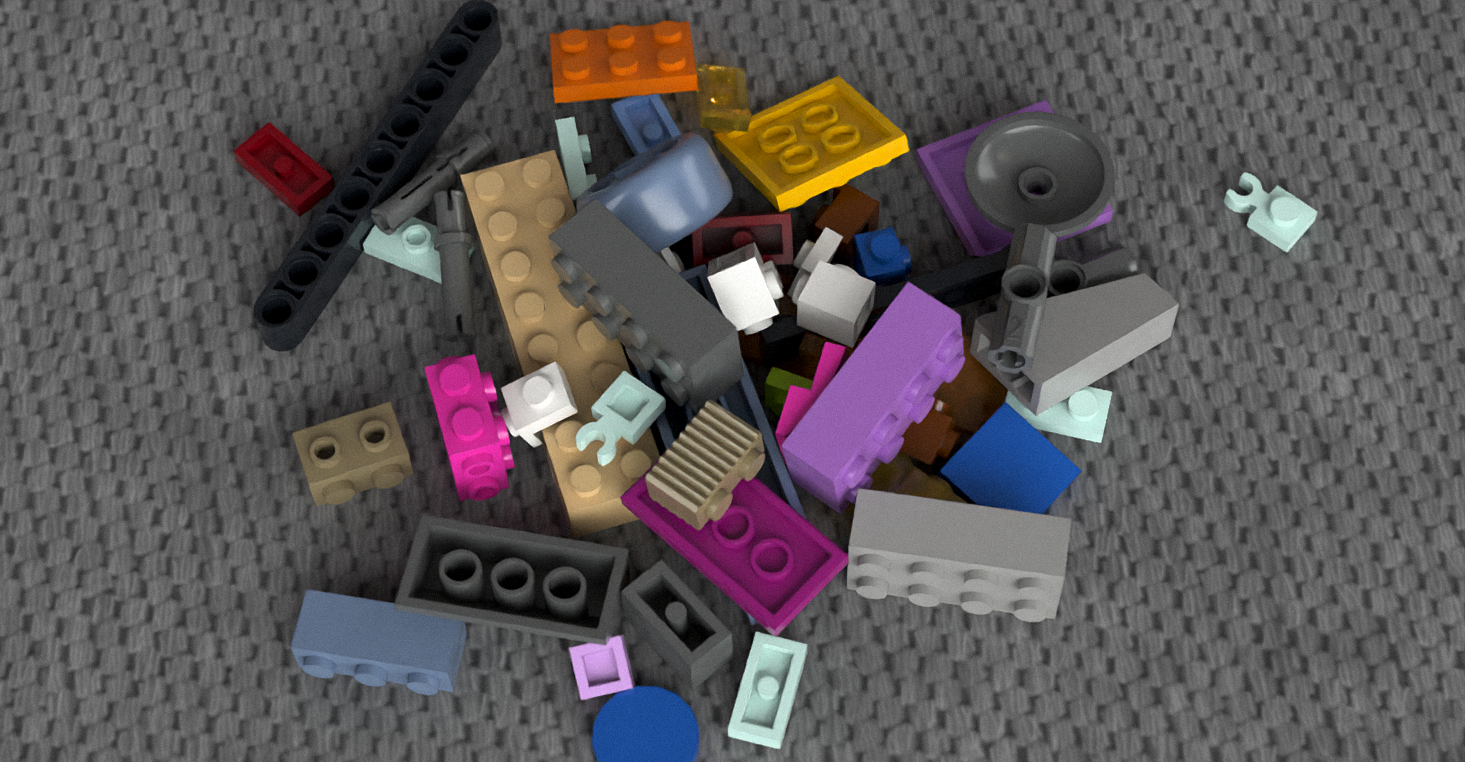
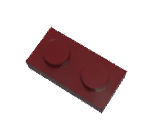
M270 122L233 151L236 161L299 217L332 192L336 186L334 178Z

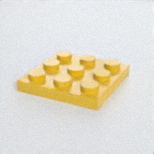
M839 75L714 134L718 150L780 213L789 208L798 207L808 199L824 191L840 187L850 179L875 167L884 166L893 158L910 151L906 134Z

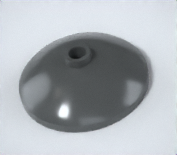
M1048 112L1018 113L989 125L972 143L966 157L964 171L968 196L975 208L989 222L1012 234L1015 228H1022L1028 223L1045 225L1051 233L1058 237L1082 230L1102 214L1111 198L1115 178L1111 155L1104 143L1093 131L1071 118ZM1033 192H1038V193H1041L1042 195H1034V194H1031V193H1033Z

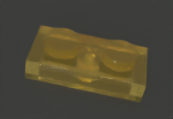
M698 64L696 71L698 90H696L700 127L709 128L718 133L748 132L751 112L745 69Z

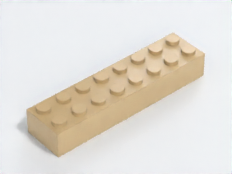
M555 150L460 175L463 192L466 195L467 211L521 378L556 361L564 370L578 409L577 413L540 430L543 439L542 445L572 539L638 520L639 518L622 504L620 497L660 459L650 427L634 445L621 437L616 443L617 452L615 457L604 466L598 463L597 452L604 446V442L600 440L591 441L583 451H580L576 445V435L579 429L587 423L598 422L592 416L591 407L623 371L630 375L632 374L621 342L616 337L612 341L604 337L592 321L593 315L582 305L578 309L574 308L558 289L561 281L559 274L551 263L554 255L549 236L572 218L576 211Z

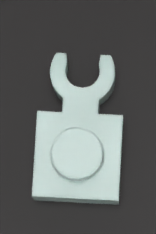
M1245 172L1241 175L1239 186L1246 190L1249 195L1241 196L1229 189L1224 199V203L1231 210L1239 213H1250L1247 227L1285 252H1288L1311 226L1318 211L1278 185L1268 194L1262 190V185L1258 178Z
M623 371L591 407L592 416L598 422L587 423L579 429L576 435L577 448L583 451L591 441L600 440L605 444L597 452L598 463L602 466L610 463L617 452V441L623 437L634 445L665 410V398L626 371Z

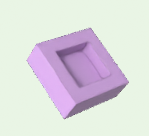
M624 635L612 637L606 646L586 643L569 648L581 700L635 687Z

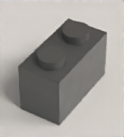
M662 559L621 591L624 618L692 691L733 658L731 631Z

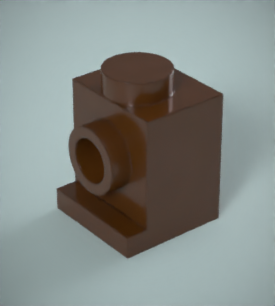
M848 184L833 188V202L830 205L823 204L814 216L811 224V229L814 230V238L811 242H817L825 227L843 236L831 262L834 261L837 264L849 266L853 261L854 235L876 231L878 228L880 202Z

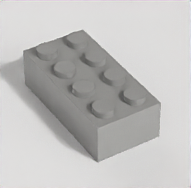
M858 488L849 542L847 589L856 590L859 595L870 599H882L887 595L906 597L910 602L924 607L937 606L940 602L961 605L963 610L973 614H988L992 610L1014 613L1016 618L1027 622H1040L1045 618L1055 619L1065 578L1071 518Z

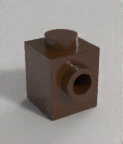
M935 398L934 404L927 416L918 424L913 421L903 433L904 442L900 451L932 466H937L940 458L948 461L961 434L954 430L958 420L947 415L951 405Z

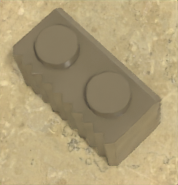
M708 400L705 407L701 408L698 415L694 416L692 422L687 425L685 431L681 432L679 438L674 440L672 447L668 448L665 455L660 457L659 462L654 464L652 471L647 473L645 481L649 496L653 501L658 502L662 507H666L671 513H675L678 518L683 519L696 530H701L709 519L713 521L719 520L732 502V490L742 478L750 481L759 472L764 463L765 454H763L762 433L713 400Z

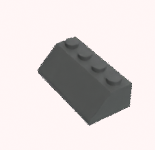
M421 515L394 604L395 610L606 646L620 625L623 613L621 591L630 584L629 549Z

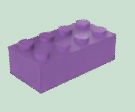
M907 282L781 445L791 481L841 515L850 503L855 505L858 488L867 490L871 488L873 483L871 475L881 462L888 464L895 458L904 442L902 435L913 421L918 424L927 416L935 401V397L932 395L943 381L947 383L952 382L962 369L966 358L963 356L964 338L962 337L960 315L910 282Z

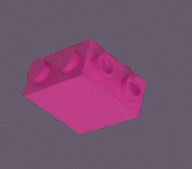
M475 354L465 357H446L434 365L424 367L459 500L472 499L474 501H483L496 496L500 490L509 488L506 470L515 468L509 446L510 440L504 417L499 412L498 399L490 370L480 373Z

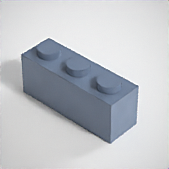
M306 589L290 648L298 667H302L304 672L315 677L331 678L334 676V673L354 676L358 682L369 686L381 687L388 681L406 684L409 690L419 694L435 695L438 693V690L453 692L467 631L464 621L395 610V603Z

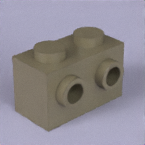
M391 401L292 433L316 506L325 503L328 505L343 504L351 500L356 493L374 487L379 489L392 488L400 484L405 477L414 475L409 453Z

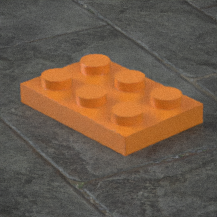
M667 20L651 25H615L607 29L586 31L570 29L562 33L550 34L555 103L698 90L690 21L675 22Z

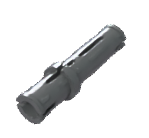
M475 129L452 149H444L436 154L433 158V163L428 168L407 182L379 206L371 210V218L377 228L387 235L393 234L406 221L428 206L434 200V194L446 191L451 186H460L462 184L460 175L469 173L477 165L494 154L493 150L495 148L491 139L483 131Z
M451 190L452 211L448 210L446 191L438 192L433 196L438 235L433 238L434 250L440 254L445 325L444 339L449 342H458V321L462 322L463 341L473 340L477 337L474 324L468 250L473 247L472 235L467 233L466 195L462 191Z

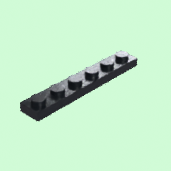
M1011 244L1004 247L1001 251L983 257H966L954 266L935 272L931 270L918 272L908 280L890 286L876 285L874 307L857 339L865 337L907 282L918 287L950 309L999 293L1002 277L1006 271ZM797 315L775 317L772 319V325L759 331V352L766 368L821 351L824 348L825 342L837 345L842 344L798 326Z

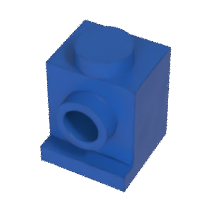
M893 227L854 235L853 266L859 276L876 282L875 286H890L909 279L908 274L912 273L909 250L906 244L900 245Z

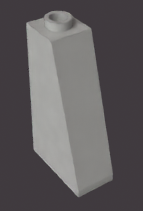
M1143 273L1046 298L1044 317L1040 325L1031 369H1023L1018 374L1000 371L998 366L988 361V350L997 311L984 314L975 319L970 353L1023 405L1037 416L1170 338L1179 303L1173 299L1166 289L1161 288L1148 275Z

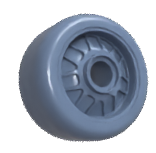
M688 132L668 139L636 155L602 177L580 195L577 200L576 209L578 213L596 198L649 248L657 253L688 236L718 215L730 203L733 190L727 174L708 142L698 133Z

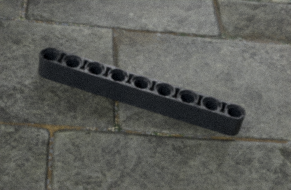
M471 0L464 3L457 10L256 300L253 307L254 317L265 345L270 349L279 352L289 351L296 348L304 340L363 253V243L375 225L371 218V210L379 206L414 178L502 47L499 16L496 7L489 1ZM381 170H388V171L383 172V173H377V172H379V171H381ZM357 206H364L357 210H351ZM331 243H339L333 247H326ZM313 280L310 284L299 285L304 281ZM287 318L286 321L280 324H272L278 319Z

